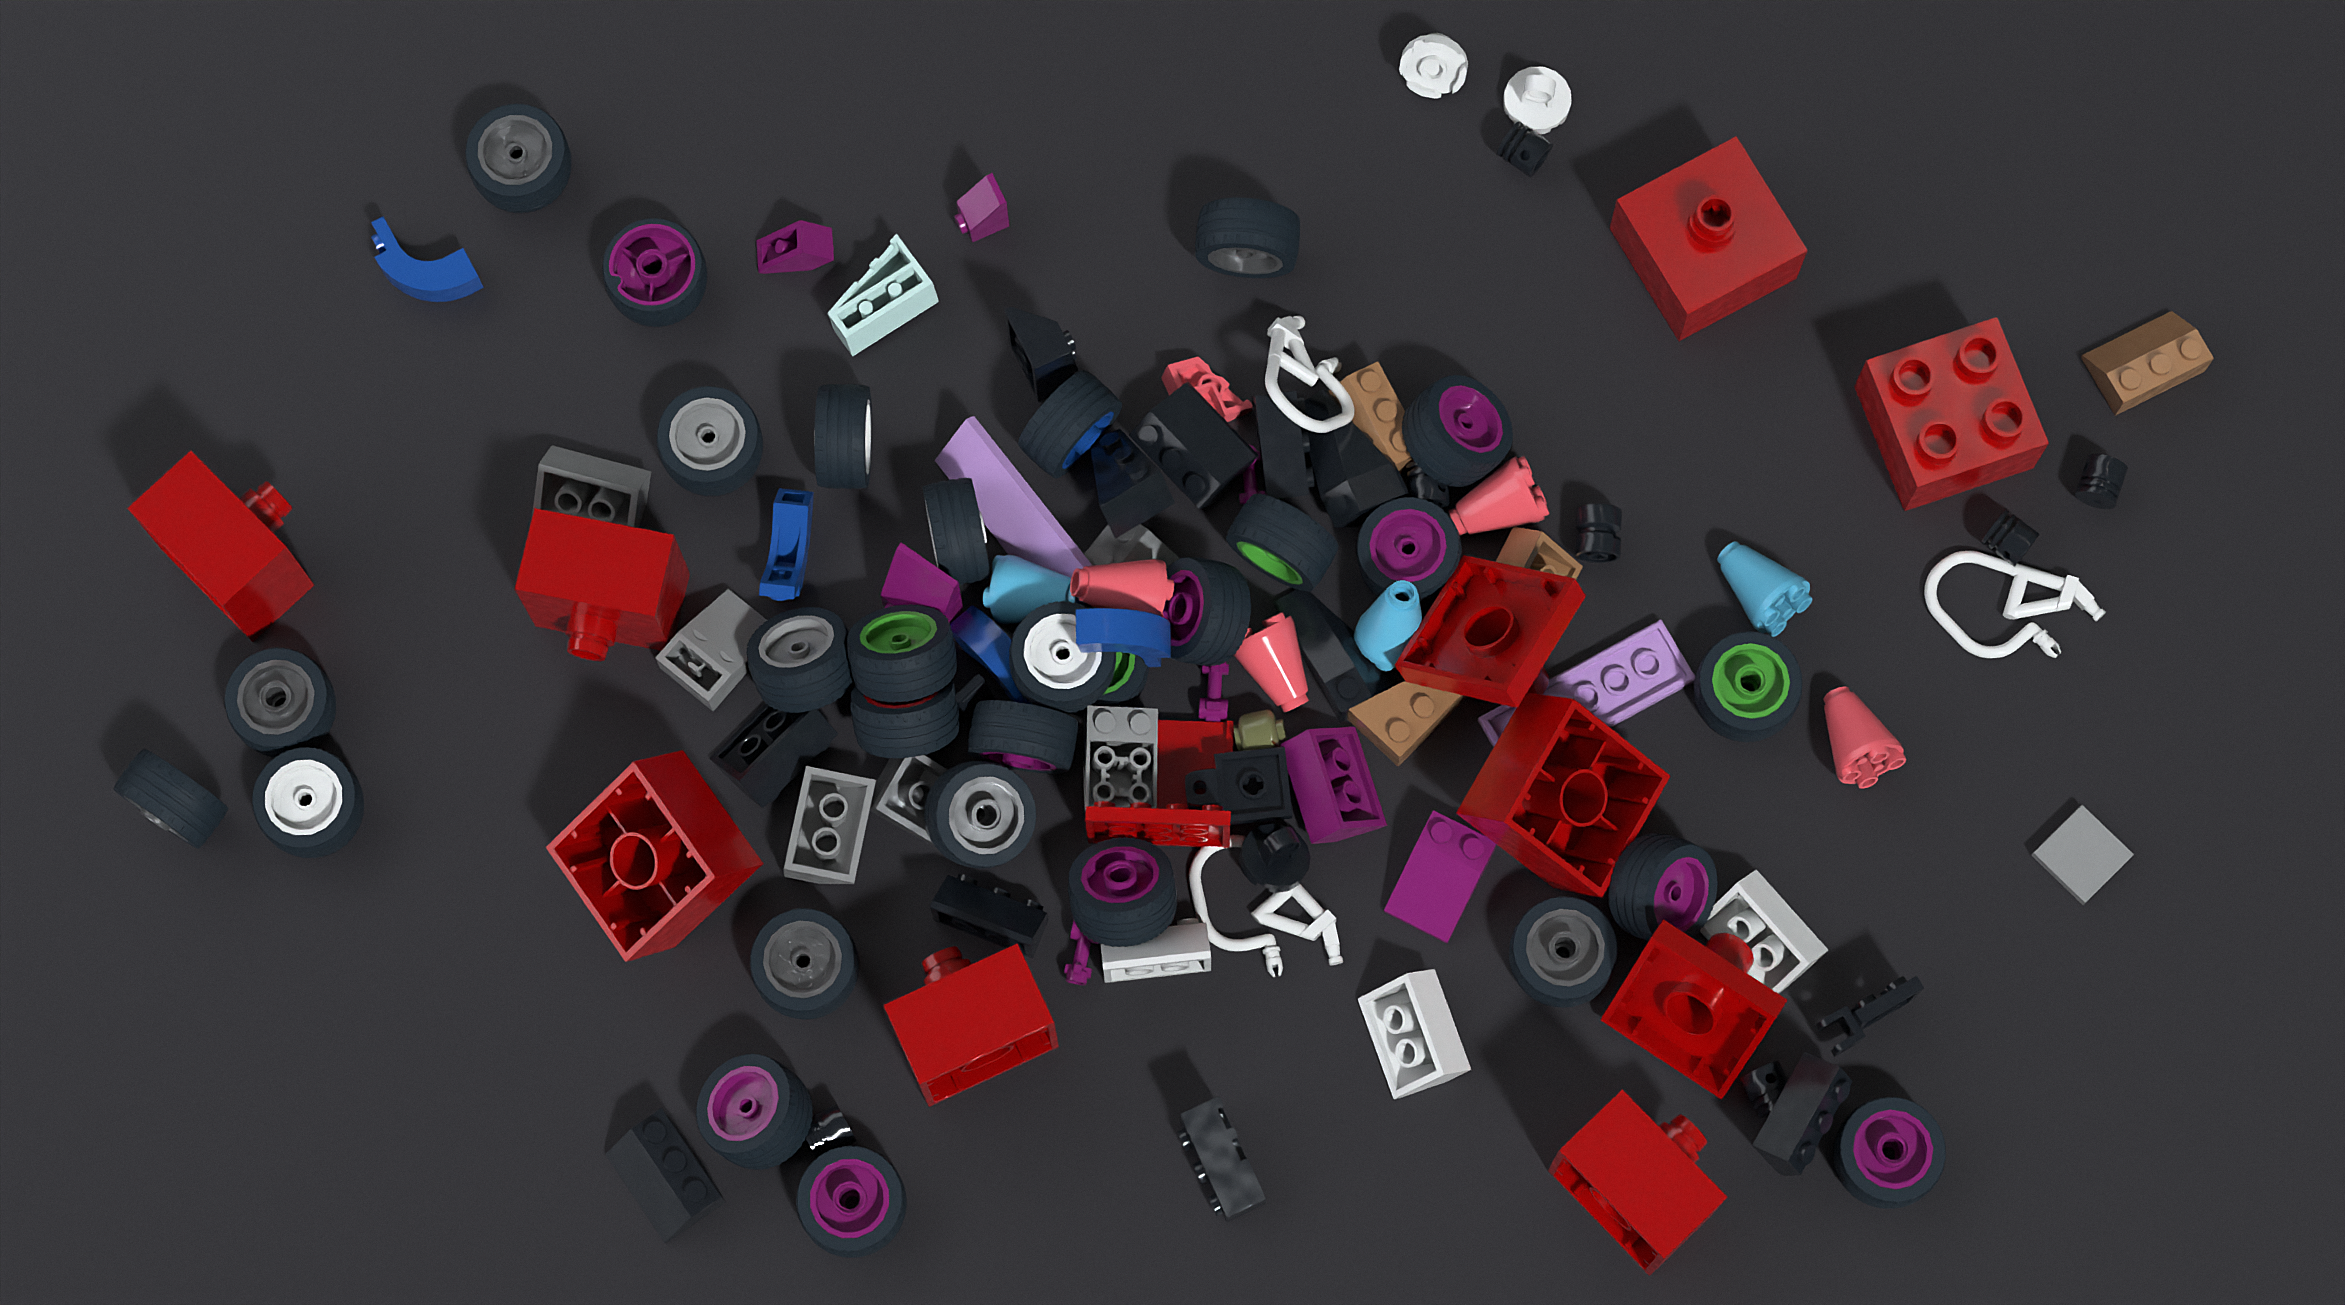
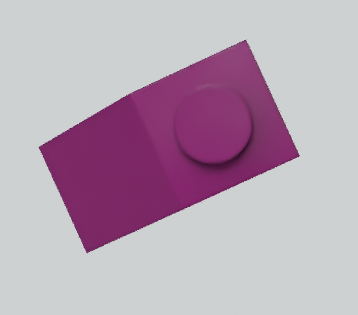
M993 173L986 175L957 201L958 214L954 215L956 224L961 234L968 233L972 243L1009 227L1007 202Z
M799 220L756 240L758 273L808 271L834 260L832 228Z

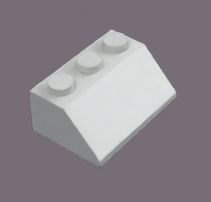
M1757 869L1737 882L1713 906L1711 915L1707 919L1708 921L1700 930L1707 940L1717 933H1729L1742 939L1750 947L1754 957L1753 965L1747 974L1778 994L1828 951L1824 944Z
M1195 918L1177 921L1178 926H1169L1162 934L1140 945L1111 947L1101 944L1105 983L1211 971V952L1206 922L1199 923L1198 919Z
M1435 969L1407 973L1358 998L1393 1099L1445 1083L1471 1070Z

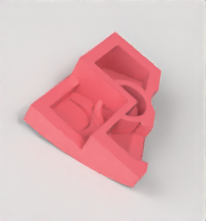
M1198 356L1167 365L1161 377L1169 395L1186 382H1189L1227 422L1239 418L1253 409V405L1248 399L1243 402L1228 389L1230 384L1223 377L1212 373L1210 366Z

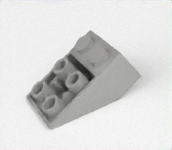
M727 589L678 631L655 659L661 670L714 711L749 671L746 654L747 644L755 630L768 620Z
M1088 706L1083 714L1082 736L1085 811L1086 806H1094V802L1098 801L1113 802L1116 804L1115 807L1130 808L1131 803L1142 802L1151 804V808H1157V708Z

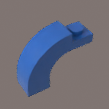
M384 216L371 222L376 231V234L372 235L371 238L380 253L374 258L384 276L403 293L424 301L447 302L466 297L484 288L464 248L439 260H417L407 255L401 249Z
M779 488L773 503L770 551L767 565L760 581L759 596H768L776 601L794 599L795 596L799 597L807 564L814 492Z
M974 605L970 606L950 623L954 639L966 654L974 658L986 669L1012 702L1031 704L1020 693L1011 676L1009 666L1011 639L985 613Z
M1113 608L1076 609V645L1081 653H1130L1140 656L1148 667H1161V658H1171L1170 622L1159 615L1137 610Z

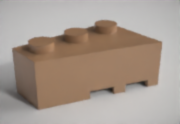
M1403 681L1348 709L1347 720L1399 767L1468 696Z

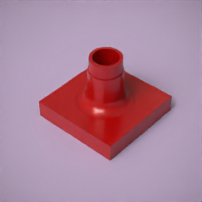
M1463 555L1456 570L1447 580L1418 629L1396 661L1395 667L1408 683L1518 708L1526 693L1543 695L1549 685V675L1543 665L1586 595L1575 578Z
M1663 919L1605 1011L1601 1021L1718 1098L1723 1099L1777 1018L1787 999L1747 974L1753 965L1754 957L1750 947L1739 937L1729 933H1717L1711 936L1704 946Z

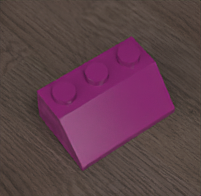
M1355 727L1308 729L1280 744V747H1285L1287 770L1311 844L1337 842L1387 826Z

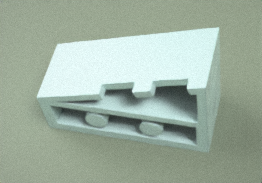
M897 234L890 240L891 245L879 259L875 258L869 264L870 269L858 283L855 281L828 312L835 333L852 356L939 302L933 282Z

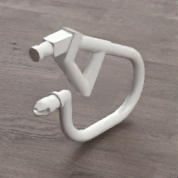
M1300 315L1293 318L1291 316L1278 317L1268 328L1267 335L1271 337L1265 386L1273 402L1290 420L1312 432L1326 433L1350 423L1354 417L1353 401L1342 384L1333 376L1334 373L1341 370V362L1339 363V360L1334 357L1322 360L1314 368L1298 329L1303 328L1305 325L1304 318ZM1284 346L1292 351L1294 358L1283 352ZM1279 366L1311 387L1320 378L1339 400L1342 413L1324 421L1315 420L1304 415L1281 392L1277 383Z
M1959 551L1942 559L1930 571L1924 589L1926 605L1935 620L1961 647L1969 653L1982 658L2007 656L2020 648L2031 637L2033 638L2032 641L2037 643L2047 656L2056 658L2061 654L2059 644L2047 634V630H2042L2034 622L2028 623L2015 636L2002 645L1985 646L1973 641L1941 608L1937 599L1939 580L1955 565L1975 563L2014 576L2003 616L2008 619L2014 620L2067 610L2070 608L2072 601L2081 610H2085L2092 615L2095 621H2098L2106 613L2103 608L2100 609L2094 600L2095 597L2079 582L2077 577L2067 575L2066 578L2019 563L2014 567L2003 559L1977 551ZM2028 581L2061 591L2059 597L2021 604Z
M1230 835V848H1241L1247 836ZM1201 847L1190 864L1189 886L1196 919H1198L1199 923L1206 922L1209 941L1217 947L1228 951H1247L1264 947L1265 949L1262 951L1266 957L1268 972L1275 977L1272 968L1278 967V977L1281 976L1283 970L1282 959L1279 954L1281 950L1276 945L1274 935L1264 934L1244 939H1231L1218 933L1212 926L1201 883V871L1210 855L1225 848ZM1301 884L1287 892L1273 893L1251 913L1260 924L1308 940L1315 941L1322 935L1325 949L1330 958L1328 959L1329 965L1343 963L1342 956H1340V943L1335 925V916L1329 910L1325 911ZM1293 896L1315 921L1308 925L1274 914L1273 912Z

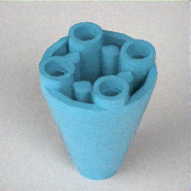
M1737 541L1732 542L1721 551L1717 558V561L1721 564V571L1750 622L1760 633H1768L1771 637L1777 636L1786 627L1787 620L1796 612L1801 613L1806 610L1812 602V597L1808 594L1810 583L1805 578L1746 545H1740Z
M997 555L994 558L990 587H986L983 593L984 607L990 608L994 620L1002 625L1020 623L1031 611L1044 604L1047 605L1057 601H1069L1084 606L1086 604L1080 601L1078 597L1071 595L1070 577L1015 555Z
M1404 580L1394 582L1359 619L1354 633V640L1361 653L1371 662L1375 663L1376 667L1380 670L1390 671L1395 667L1396 661L1422 622L1420 599L1416 587Z

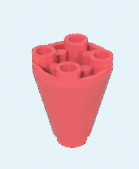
M1515 456L1509 459L1455 503V508L1449 510L1451 519L1456 525L1460 536L1467 532L1469 535L1537 523L1544 520L1545 516L1550 514L1539 485L1534 488L1532 487L1535 484L1532 477L1533 473L1525 456L1519 458Z
M1147 559L1084 566L1083 569L1076 568L1071 577L1070 592L1072 596L1078 597L1080 601L1095 608L1137 610L1163 617L1166 600H1171L1173 596L1174 582L1171 579H1167L1165 561Z
M1280 612L1263 620L1264 628L1254 633L1252 628H1247L1245 639L1233 656L1274 704L1281 706L1285 713L1308 702L1309 699L1306 695L1308 686L1295 623L1292 616L1285 618L1283 612Z
M1839 687L1825 695L1823 699L1825 702L1824 712L1836 775L1842 783H1857L1860 789L1868 788L1878 781V776L1888 770L1897 769L1905 764L1906 758L1903 754L1904 749L1901 743L1854 692L1850 691L1849 687Z

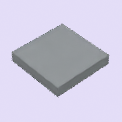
M2081 805L2031 856L2084 905L2134 854Z

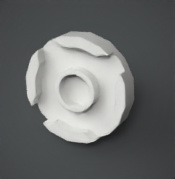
M1431 33L1419 36L1408 43L1402 52L1399 71L1407 80L1406 85L1410 90L1421 96L1435 99L1441 98L1442 94L1451 91L1453 94L1461 88L1465 82L1468 61L1465 52L1458 43L1443 34Z
M1528 67L1518 71L1509 80L1503 97L1504 111L1514 124L1520 121L1523 123V127L1528 126L1530 128V132L1533 130L1538 134H1545L1566 120L1571 107V90L1566 80L1556 71L1546 67Z

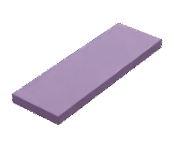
M975 416L967 418L935 459V462L949 480L972 478L983 522L1008 555L1018 556L1070 578L1076 568L1083 569L1084 566H1092Z
M1660 619L1549 679V685L1543 695L1575 699L1611 728L1694 683L1695 675ZM1501 705L1478 718V722L1493 748L1515 712V707Z

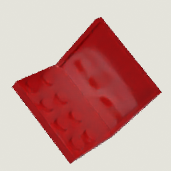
M1158 720L1157 808H1151V804L1142 802L1131 803L1130 808L1115 807V803L1108 801L1094 802V806H1086L1085 821L1088 843L1097 844L1107 839L1128 837L1146 840L1156 846L1230 848L1231 811H1224V807L1219 805H1204L1202 810H1189L1186 799L1185 776L1197 770L1216 769L1214 754L1233 752L1234 721ZM1197 789L1195 791L1196 794H1204L1206 792L1204 789Z

